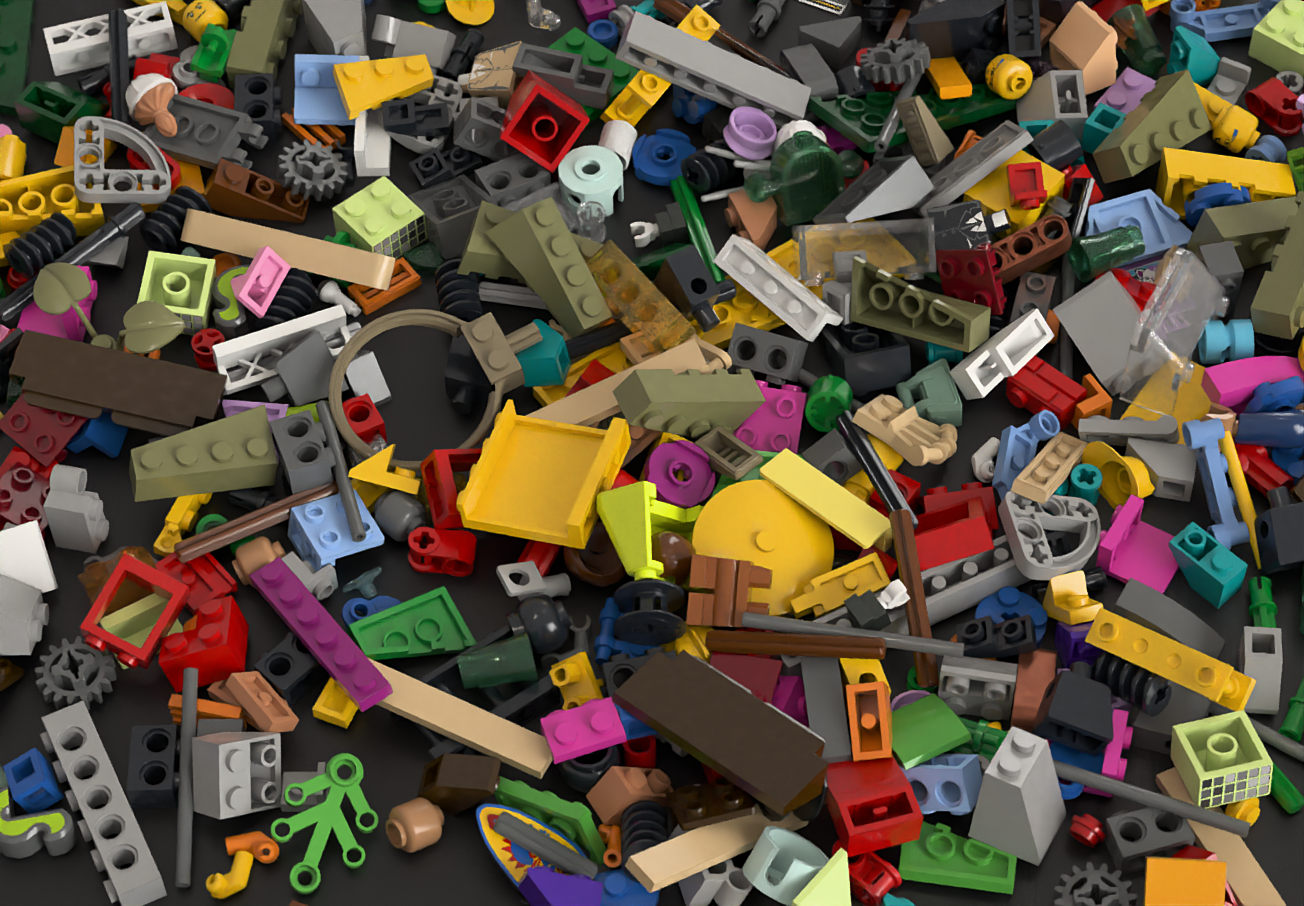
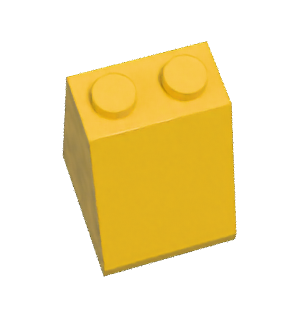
M1023 150L1018 151L964 192L963 202L980 200L987 207L989 214L1006 209L1012 228L996 233L1002 239L1040 220L1049 207L1047 204L1049 200H1053L1055 196L1063 198L1065 174L1041 161L1044 190H1047L1048 196L1044 204H1040V208L1034 210H1020V206L1011 207L1006 171L1007 165L1040 162L1039 159Z

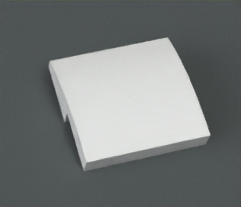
M34 520L1 530L0 574L42 590V593L57 589L58 585L38 521Z

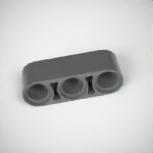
M812 43L780 50L781 67L786 70V74L789 77L812 88L809 97L820 96L822 102L836 100L838 86L835 76Z

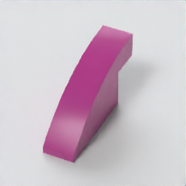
M1261 356L1245 358L1205 368L1201 386L1211 402L1227 408L1231 407L1233 412L1236 413L1237 418H1239V414L1243 413L1248 403L1254 398L1253 390L1258 385L1264 382L1274 384L1293 376H1299L1304 382V371L1300 366L1298 358Z

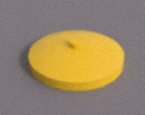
M767 480L742 481L718 492L706 503L700 512L691 535L690 543L695 548L696 555L754 562V566H761L773 571L771 589L752 588L751 602L769 604L770 616L784 617L787 613H792L790 600L804 595L803 587L810 584V580L830 572L833 566L834 542L828 523ZM703 588L707 594H712V589Z

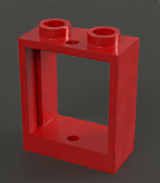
M482 448L433 450L420 464L435 529L466 528L463 526L460 512L456 508L458 494L452 472L470 471L471 467L478 463L482 454Z
M982 496L915 516L918 520V527L913 531L920 571L995 549L992 526Z
M124 553L80 626L82 635L86 638L84 642L99 652H104L107 649L117 654L116 659L129 668L136 669L138 665L147 670L161 647L162 638L167 637L190 598L189 586ZM125 578L169 601L141 649L97 626Z

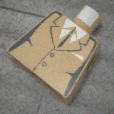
M515 42L479 53L475 57L472 72L462 74L458 78V84L463 90L462 93H470L475 98L498 97V107L507 109L511 95L523 79L522 76L512 69L522 42Z

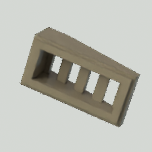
M915 96L899 100L896 103L919 165L924 167L941 162L954 148L921 97Z
M720 425L693 443L707 454L710 459L708 464L712 470L736 481L764 461L762 455Z

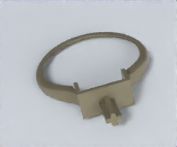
M409 309L377 318L365 325L349 339L339 353L331 372L328 393L329 406L334 423L343 439L358 454L369 459L379 452L365 444L350 427L342 405V385L346 370L353 357L373 337L391 328L406 325L435 328L457 338L460 337L461 333L464 334L491 385L495 384L496 390L489 393L486 412L477 429L456 449H473L488 435L494 426L496 415L500 412L503 394L525 384L523 369L515 354L542 341L543 337L534 322L504 336L491 312L471 322H466L435 310ZM392 459L390 469H395L398 466L413 471H421L420 464L423 461Z

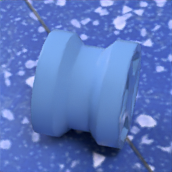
M1264 135L1257 141L1256 146L1251 147L1246 152L1245 159L1282 163L1287 157V149L1275 136Z

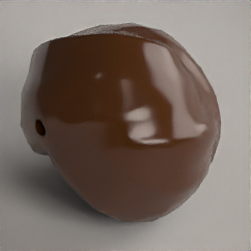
M600 516L585 549L563 546L564 564L579 580L590 583L595 587H606L619 582L627 575Z

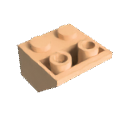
M1082 1L1075 3L1049 39L1050 66L1054 70H1082L1085 95L1116 84V69L1118 68L1116 43L1118 38L1115 29L1102 20L1094 10H1091Z

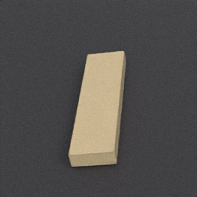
M1059 432L1015 478L1011 491L1044 505L1071 474L1072 470L1082 461L1083 450L1088 443Z

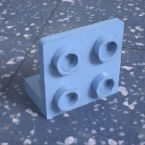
M295 54V124L355 125L356 118L349 120L332 72L334 64L359 62V55Z
M354 490V494L366 533V539L361 542H354L352 540L340 493L291 508L288 537L302 561L307 560L315 572L328 564L335 566V559L384 543L382 532L356 490Z

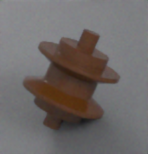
M1114 16L1115 25L1113 28L1118 38L1116 49L1120 47L1126 50L1125 41L1128 38L1137 39L1134 33L1136 29L1133 26L1136 21L1132 17L1127 20L1124 17L1120 19Z

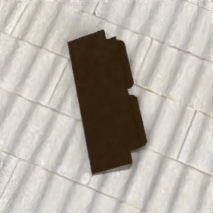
M26 329L8 373L12 384L19 385L20 379H25L21 389L26 403L30 406L92 420L99 418L102 412L112 414V421L118 426L167 437L193 429L197 418L207 420V424L217 421L228 379L227 375Z
M682 650L672 660L658 651L614 692L612 702L781 816L822 793L829 762L821 758L825 740L772 704L761 701L752 695L750 690L697 656H692Z

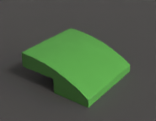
M934 693L891 712L892 756L897 764L905 770L972 740L970 732L959 717Z

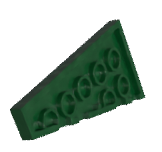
M0 0V113L18 116L14 101L26 89L25 78L29 65L31 25H33V3L35 0Z
M987 84L972 85V95L970 97L941 99L934 88H930V94L916 95L915 90L912 94V97H921L942 130H950L959 125L976 122L979 119L992 115H999L1002 112L1015 109L1017 99H1004L989 89ZM900 90L868 93L866 99L850 98L848 94L836 95V101L822 102L820 96L809 97L808 109L840 132L841 135L859 146L861 150L873 153L877 152L874 144ZM900 120L888 147L909 141L902 120Z

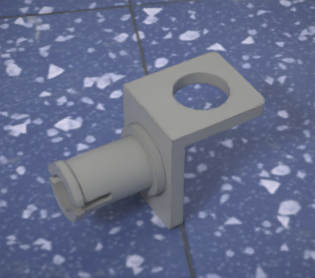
M534 561L500 565L496 570L509 596H517L519 601L534 594H546L550 597L567 596L571 590L570 579L566 573L541 577ZM511 573L523 574L519 585L510 580L509 575Z

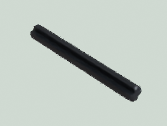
M117 9L111 10L108 14L111 117L114 120L131 126V117L125 98L127 88L130 85L127 15L124 13V10ZM112 140L118 147L126 146L122 143Z
M844 410L841 415L836 416L835 422L888 512L891 513L899 509L908 510L911 513L913 530L917 529L918 520L864 430L852 422L854 415H852L851 411Z

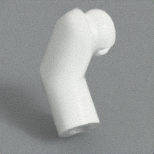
M991 437L971 457L974 475L979 481L984 483L993 481L995 467L993 459L998 455L1000 441L995 437Z

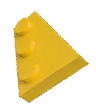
M425 54L334 64L332 72L349 120L359 117V112L371 108L374 111L381 108V102H386L393 98L403 99L432 87L434 76Z

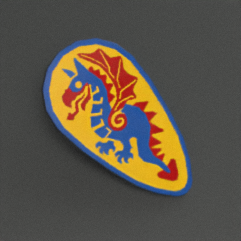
M482 804L475 812L478 832L486 849L520 893L521 891L518 889L519 881L528 867L545 866L553 869L555 873L569 874L493 830L494 824L503 811L508 812L586 858V855L578 845L562 833L517 809L497 804Z

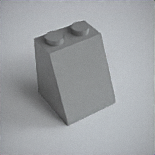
M302 0L308 40L319 55L367 56L364 0Z
M1111 271L1053 309L1101 384L1113 396L1128 390L1135 381L1147 373L1158 370L1165 361L1170 359V356L1133 297Z
M0 574V655H31L36 641L41 640L43 626L49 622V606L47 603H43L42 590Z
M1012 726L984 773L968 836L1039 866L1066 817V809L1061 797V790L1048 741Z

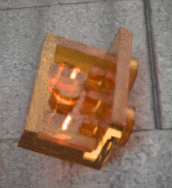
M143 546L124 548L118 552V557L107 562H95L87 566L84 573L77 576L80 583L84 586L92 606L124 553L157 569L151 554ZM125 578L102 618L154 593Z

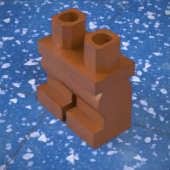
M692 554L689 587L712 589V594L689 592L686 625L743 627L742 617L744 612L769 615V604L751 602L752 588L771 589L773 571L761 566H754V562Z

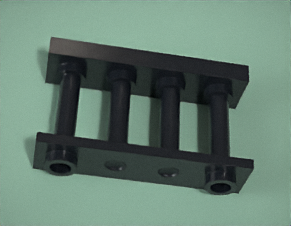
M509 624L499 630L489 632L482 641L419 679V681L458 698L451 688L464 679L469 678L494 708L490 713L521 727L561 703L559 687L553 684L550 674L541 680H535L511 652L514 649L513 629ZM496 659L501 661L524 689L511 699H505L481 670ZM389 710L390 719L394 723L404 718ZM412 721L433 746L429 750L430 762L444 753L474 756L482 753Z

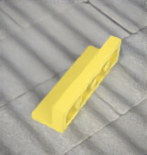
M785 448L760 468V476L862 548L868 549L874 545L883 552L891 548L893 536L888 518L789 449Z

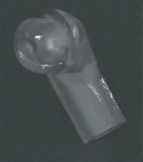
M526 0L528 21L531 26L551 31L559 28L561 23L559 15L554 14L551 10L542 8L541 0Z

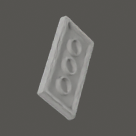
M1009 120L1005 121L931 177L930 181L934 188L926 195L927 200L912 210L928 220L926 209L950 204L1032 142L1033 138L1027 130Z

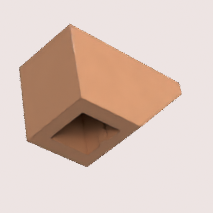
M762 183L728 194V208L725 209V217L729 227H735L737 236L750 240L764 251L777 227V205L766 184Z
M612 766L590 790L586 798L604 825H620L624 810L631 804L639 801H653L665 807L668 805L666 793L674 792L671 787L669 777L660 769Z

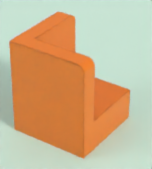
M1090 373L1083 376L1082 387L1087 389V398L1076 405L1075 416L1071 421L1077 430L1079 419H1088L1090 416L1100 415L1110 420L1113 400Z

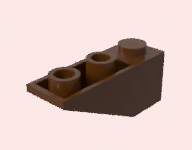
M222 158L208 178L203 194L211 208L229 216L303 223L311 196L309 195V198L304 200L303 193L298 192L292 195L291 187L283 188L282 183Z

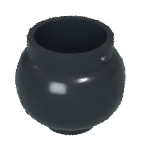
M546 594L528 596L518 603L515 611L506 614L525 657L534 652L537 654H548L559 649L568 637L566 628L572 626L561 600L553 602L552 598Z
M613 745L558 763V769L563 780L570 787L583 793H589L612 766H620V752L617 746Z

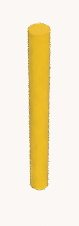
M1225 431V437L1218 439L1219 446L1227 460L1230 481L1242 519L1249 530L1250 544L1258 570H1261L1254 528V520L1257 518L1231 433L1230 431Z

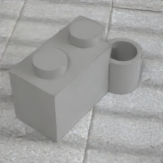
M377 14L371 39L387 44L384 53L386 58L425 54L432 73L436 75L437 70L443 71L451 59L450 53L454 48L456 35L446 30Z
M56 464L50 476V491L43 505L56 547L96 554L100 542L106 540L109 532V521L104 516L103 501L99 499L98 493L84 491L87 483L86 469Z
M678 824L668 840L694 829L682 831ZM731 858L678 881L686 906H708L712 899L719 906H740L753 886L744 876L742 869L734 867Z

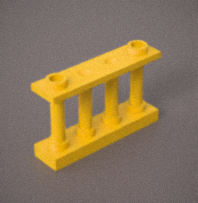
M696 5L677 28L698 39L708 41L716 32L715 29H718L721 25ZM641 69L600 118L605 123L612 120H622L634 127L672 83Z
M1101 607L1085 639V642L1193 690L1235 712L1244 710L1257 682L1255 679L1233 670L1234 667Z

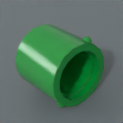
M831 374L814 381L809 390L805 410L807 420L812 427L826 433L831 432L834 428L837 431L840 430L835 422L836 416L841 415L844 410L851 411L853 394L848 383L840 377L832 376Z

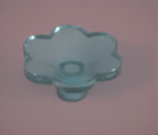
M379 566L360 575L355 580L347 583L342 590L345 593L353 589H360L364 598L370 599L378 594L372 582L380 574L382 568Z

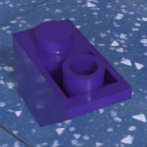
M1094 620L1072 626L1064 622H1057L1054 644L1062 669H1069L1073 662H1085L1092 667L1095 660L1105 651L1085 642Z
M536 866L534 868L528 867L519 881L518 889L531 906H600L603 883L593 881L587 875L573 874L569 876L555 873L549 867Z

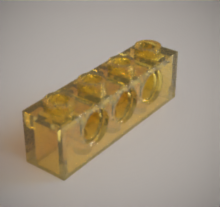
M611 239L585 262L601 294L603 292L606 293L607 296L604 299L608 307L616 315L620 311L625 314L620 320L634 334L638 330L643 333L638 339L651 353L656 349L663 353L681 345L697 331Z

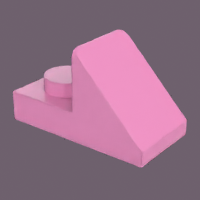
M268 246L260 248L247 272L230 281L235 298L258 318H262L291 266Z

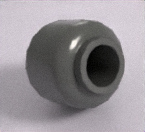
M401 490L388 491L377 500L374 506V521L377 526L398 542L407 541L414 529L426 527V522L424 521L426 517L425 506L407 492Z

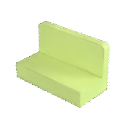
M154 593L100 619L101 628L141 649L169 601ZM178 618L167 636L183 632V627ZM118 661L122 669L129 668Z

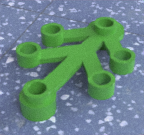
M341 753L335 755L328 762L325 773L301 784L292 783L288 785L284 792V800L287 805L294 808L302 806L307 796L330 788L325 802L288 819L279 818L271 826V837L276 842L285 843L292 838L293 833L317 823L303 862L296 864L292 868L289 877L291 887L300 894L313 892L320 883L321 874L317 866L331 829H333L343 850L342 861L345 866L355 869L360 867L365 860V851L360 845H357L340 809V804L346 793L357 814L355 818L356 828L362 833H370L377 827L378 815L370 809L359 786L363 777V766L360 760L352 754ZM340 767L350 769L351 776L348 779H341L337 775V770ZM292 789L300 790L303 794L302 799L292 801L288 796L289 791ZM362 815H370L374 820L373 825L370 827L362 826L360 817ZM279 824H284L289 828V834L285 837H280L275 833V827ZM356 850L360 853L361 859L356 863H352L347 859V852ZM300 873L310 874L312 882L306 886L299 884L297 877Z

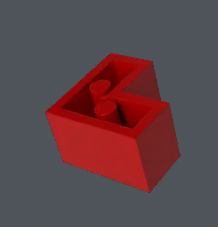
M233 596L212 599L206 603L199 604L196 629L174 633L162 638L158 663L176 693L183 691V670L185 668L198 669V687L229 679L231 673L245 671L249 625Z

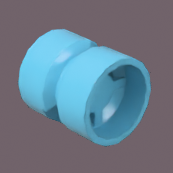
M1232 319L1227 325H1224L1221 320L1201 321L1198 331V349L1201 363L1203 365L1222 364L1225 359L1235 361L1252 358L1254 356V331L1251 320Z

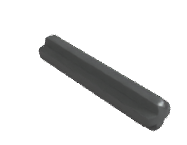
M503 811L498 816L493 830L569 875L583 874L589 876L592 880L594 879L598 871V865L508 812Z

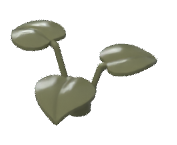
M63 262L46 265L40 270L34 285V300L43 312L59 315L68 311L71 306L74 308L93 339L90 343L92 345L123 351L125 348L123 345L125 338V346L130 352L145 354L165 346L175 339L186 327L184 321L163 304L155 301H143L135 304L126 312L123 318L126 329L119 332L117 342H115L109 335H98L77 303L87 298L91 292L89 278L79 267Z

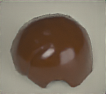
M672 531L655 533L651 536L652 560L663 563L664 573L659 576L661 578L666 576L675 577L674 584L677 586L685 584L690 578L692 554L696 555L695 548L686 537Z

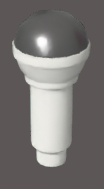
M325 280L319 284L317 290L320 300L334 303L335 305L342 304L344 311L354 317L360 314L361 309L357 307L355 302L341 293L335 281Z

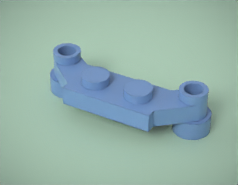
M1172 0L1169 10L1171 17L1170 29L1174 32L1175 27L1181 25L1204 37L1207 42L1252 36L1255 26L1280 0H1260L1256 4L1198 12L1195 11L1196 4L1194 0Z
M1043 410L1030 419V422L1018 428L1011 425L1002 430L992 486L998 490L1001 501L1006 493L1011 491L1015 478L1035 458L1038 441H1046L1059 433V421L1051 411Z
M1215 418L1202 422L1196 419L1184 422L1182 424L1183 438L1189 450L1197 449L1195 454L1210 516L1216 524L1208 526L1207 533L1229 550L1231 546L1249 542L1250 534L1244 521L1237 522L1233 508L1236 507V497L1233 489L1227 485L1225 473L1228 472V464L1225 455L1220 453L1218 448V439L1225 437L1221 419Z

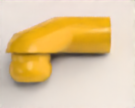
M238 851L235 853L229 873L225 875L220 873L210 875L206 881V888L211 892V895L217 899H225L244 889L248 882L254 856L246 851Z

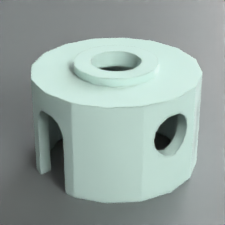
M593 145L573 149L565 155L559 164L560 201L565 210L573 216L585 220L601 219L613 214V195L617 189L618 200L621 202L624 200L623 164L617 154L608 148ZM571 194L578 197L581 203H576Z
M767 826L745 862L742 871L750 883L761 892L780 903L792 906V901L826 865L829 858L818 847L800 835L784 828Z

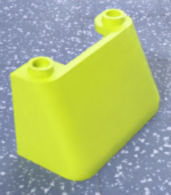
M640 481L599 493L596 496L597 512L627 574L634 577L635 581L658 579L674 584L675 577L666 576L661 578L659 576L664 573L663 563L652 560L651 536L661 531H672L686 537L691 542L695 522L704 506L699 505L684 509L654 500L656 498V484L647 481ZM690 578L685 584L679 586L685 591L707 594L703 588L689 587Z

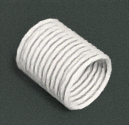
M622 120L609 121L603 127L598 146L608 148L617 154L623 164V171L629 165L633 146L637 139V131L632 125Z

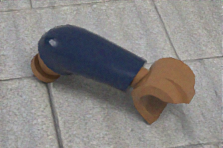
M1212 402L1209 413L1199 420L1202 422L1220 418L1224 431H1230L1231 436L1235 437L1234 444L1277 448H1301L1304 446V403L1298 404L1294 409L1288 411L1240 413L1238 420H1236V413L1231 409Z

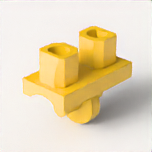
M579 652L551 666L552 669L549 674L552 682L560 688L564 698L563 710L567 711L580 707L591 699H604L600 690L605 686L602 679L595 678L586 652Z

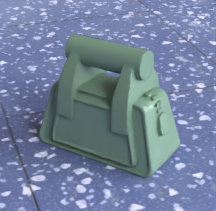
M942 358L923 368L908 381L897 384L895 389L903 407L908 410L915 406L918 417L936 425L952 424L958 427L962 425V403L954 380L949 373L950 368L946 359ZM913 399H920V401L915 404Z

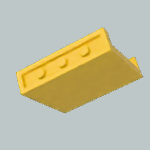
M508 399L503 411L496 415L494 429L490 438L484 440L482 454L478 463L471 467L469 481L465 490L460 491L458 494L456 508L460 512L463 526L476 530L585 549L599 517L596 507V496L599 493L611 490L631 445L627 420L613 417L608 430L521 416L516 415L514 402Z

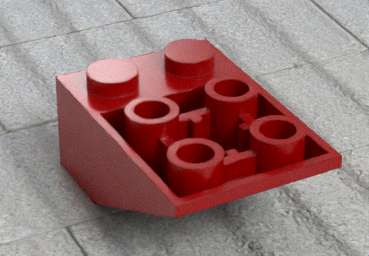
M851 747V761L829 763L825 801L842 848L847 852V858L919 839L923 815L911 784L893 756L892 758L854 762Z

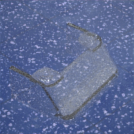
M934 218L791 226L797 280H804V286L823 285L824 278L834 277L832 252L865 250L869 263L890 274H904V280L924 279V272H937Z
M1181 247L1177 248L1136 323L1131 338L1119 398L1161 415L1173 416L1178 391L1183 382H1190L1195 369V364L1191 363L1192 353L1210 320H1220V317L1225 315L1230 298L1225 296L1226 289L1190 250Z

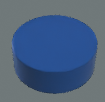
M596 20L588 26L587 35L609 49L618 42V27L610 20Z

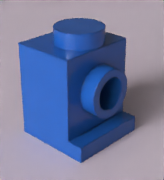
M35 747L3 766L13 799L29 814L41 812L64 798L63 792L58 788L50 761Z

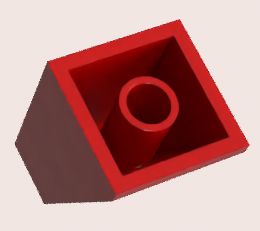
M529 70L511 95L499 137L554 173L590 119L581 104Z

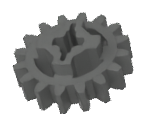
M897 38L886 40L885 44L878 43L876 48H868L867 53L862 54V60H860L862 74L865 75L866 80L873 79L874 83L885 80V84H889L891 81L894 84L905 82L906 78L913 79L914 74H923L924 68H929V62H931L929 47H926L925 42L917 43V39L906 41L905 38H902L900 41Z
M304 140L302 146L294 141L292 142L291 149L284 147L282 155H279L276 167L278 169L277 178L283 179V188L292 187V195L298 192L303 193L304 200H307L309 195L314 196L317 201L321 200L322 195L331 199L334 192L340 193L342 186L345 185L348 174L346 172L347 162H341V153H332L333 147L331 145L322 148L321 141H317L315 145H310L308 140Z
M77 636L74 644H69L66 638L62 639L63 647L59 649L53 645L49 646L51 655L49 657L41 655L39 660L42 667L35 668L38 679L36 684L47 704L54 701L56 709L61 710L65 704L71 706L84 701L87 710H89L90 701L95 700L101 704L103 702L101 693L112 692L113 689L110 681L117 679L114 669L116 666L112 655H109L107 649L104 652H99L87 644H83L81 636ZM74 669H76L78 673V679L75 678V675L73 673Z
M1087 862L1085 871H1081L1075 865L1072 866L1070 876L1065 874L1060 876L1059 886H1055L1053 898L1055 899L1053 906H1136L1137 894L1130 893L1131 881L1120 882L1122 873L1120 870L1109 874L1107 873V864L1103 863L1100 870H1094L1092 863Z

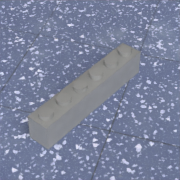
M637 11L634 12L624 28L615 57L733 110L742 106L759 109L773 120L776 128L779 130L784 124L804 118L812 89L797 80L789 79L771 71L767 67L748 61L737 54L723 50L708 41L698 39L678 28H673Z

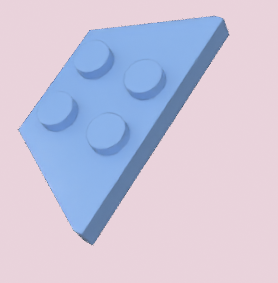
M1151 189L1091 205L1087 209L1085 219L1081 277L1084 278L1104 272L1109 268H1118L1165 254L1173 245L1178 246V250L1186 248L1193 232L1179 221L1181 216L1172 208L1165 206L1161 198Z

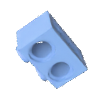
M940 754L908 770L900 767L911 784L922 814L950 811L952 815H964L970 813L976 806L982 784L978 754Z

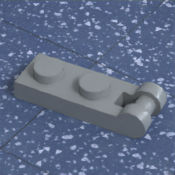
M1093 415L1088 417V419H1079L1080 440L1087 443L1100 441L1108 445L1127 446L1128 437L1177 444L1179 441L1177 420L1171 415H1163L1157 421H1144L1142 418L1135 416L1125 417L1123 420H1109L1107 417Z

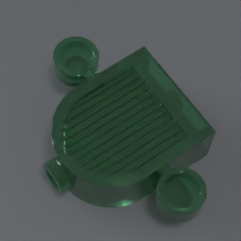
M798 131L776 149L770 163L771 178L768 180L760 173L752 174L745 180L743 189L745 194L753 202L757 203L764 202L770 196H773L777 205V217L785 226L813 220L845 191L844 178L854 179L862 173L864 161L853 150H845L837 155L822 139L813 135L811 131Z

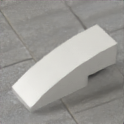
M1037 308L1032 309L980 345L949 373L967 400L984 398L1004 377L1014 376L1054 337V334Z

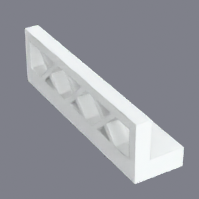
M166 1L124 10V13L127 15V22L132 23L128 28L129 57L135 54L138 58L151 55L152 52L160 53L178 49ZM108 14L43 29L55 76L99 67L107 63L110 64ZM163 14L164 20L156 22L147 21L149 16ZM97 28L101 30L98 35L88 36L85 34L90 29ZM64 35L70 37L67 42L54 44L52 39Z
M359 56V62L369 61V56ZM369 108L359 112V117L355 121L354 156L357 177L390 176L391 136L384 131L375 118L372 109Z
M732 234L713 261L807 341L813 342L826 323L838 326L843 320L842 316L750 240Z
M342 304L213 345V359L218 373L228 377L225 386L227 395L265 383L277 377L274 369L267 370L258 366L262 357L270 354L278 357L283 353V350L290 348L313 330L320 331L324 340L326 336L340 332L346 344L351 336L346 326V313ZM344 346L336 349L329 348L334 360L337 359ZM237 365L249 369L244 379L232 383L226 371L227 368Z

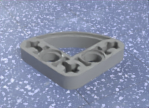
M433 74L434 81L432 87L403 99L413 98L414 102L423 105L447 102L451 130L454 122V112L459 110V99H462L463 90L457 82ZM381 107L379 109L374 110L373 113L378 123L383 128V116ZM386 131L403 146L423 155L435 148H438L439 152H441L448 135L435 136L430 142L427 141L429 136H409Z
M85 116L76 121L74 126V191L79 200L87 203L136 202L141 204H157L167 200L171 192L169 167L162 152L151 139L134 127L114 119ZM86 130H92V143H86ZM104 138L117 141L134 150L146 161L151 170L104 169ZM86 154L96 156L98 161L94 164H85L80 158ZM124 181L129 183L132 188L122 192L116 190L114 185L117 182ZM104 182H108V190H104ZM86 183H93V189H86ZM138 183H142V191L138 190ZM152 184H159L160 189L153 190Z
M1009 491L998 507V513L1016 566L1024 576L1030 579L1051 580V578L1079 571L1088 562L1099 543V535L1101 533L1099 515L1096 508L1085 499L1051 495L1043 505ZM1042 508L1051 511L1055 516L1046 513ZM1043 529L1080 533L1079 547L1066 555L1053 557ZM1018 530L1029 534L1032 539L1023 536Z

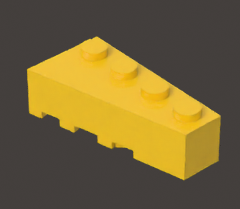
M1163 147L1155 191L1165 206L1172 208L1181 216L1179 220L1186 219L1184 211L1185 201L1188 199L1190 203L1195 199L1194 192L1211 184L1231 183L1232 189L1241 190V185L1249 191L1251 202L1296 196L1289 164Z
M74 165L0 181V234L16 231L21 235L23 232L29 231L31 227L39 225L42 220L50 218L56 212L62 213L73 223L77 236H88L105 223L100 203L83 202L75 195ZM86 183V189H93V183Z

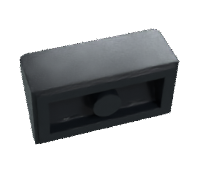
M1073 178L1067 201L1072 205L1070 209L1072 214L1070 217H1065L1072 237L1071 247H1077L1094 187L1095 179ZM1062 231L1057 232L1056 239L1063 234Z

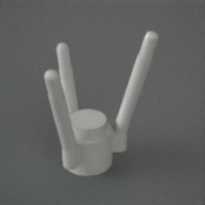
M711 146L705 147V151L735 160L733 165L744 169V179L750 185L703 195L701 197L703 202L726 198L730 193L765 183L766 186H772L776 182L778 171L776 163L772 160L756 159L754 161L745 159L735 152Z

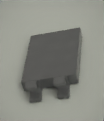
M174 94L167 106L168 112L176 120V135L173 137L161 135L154 123H149L143 132L144 135L170 157L213 170L221 158L249 170L253 163L252 161L245 160L248 153L236 147L241 140H244L257 149H263L268 141L267 136L260 135L263 127L252 123L249 114Z

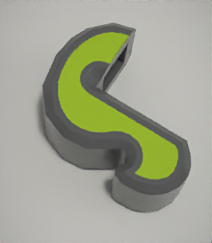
M250 264L238 265L221 272L213 282L212 293L216 307L213 316L216 329L224 335L225 342L249 334L244 306L235 298L230 281L245 274Z
M9 786L0 788V852L6 857L23 858L33 855L46 845L49 855L57 856L70 851L74 847L78 834L71 815L61 808L16 816L14 799Z

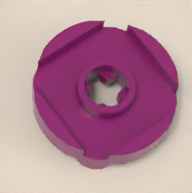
M676 440L674 443L659 445L648 457L644 467V481L656 484L655 499L684 509L703 503L711 494L716 478L715 472H711V467L708 464L710 459L707 454L697 445L685 440ZM678 469H682L684 471L683 477L687 479V482L678 481L672 471L676 472Z

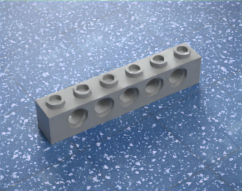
M84 701L41 717L46 731L41 733L40 737L47 754L55 752L58 758L57 761L52 762L59 782L67 781L70 786V790L65 791V795L72 812L80 810L83 819L77 821L85 842L90 840L94 842L96 849L90 851L95 866L98 872L103 870L107 872L109 879L104 881L103 884L111 903L119 900L121 906H143L166 896L167 893L162 877ZM80 746L76 750L69 751L73 747ZM87 775H93L89 779L81 780L83 777ZM106 804L103 808L94 809L98 805ZM112 834H119L113 839H106ZM125 864H133L127 869H119Z

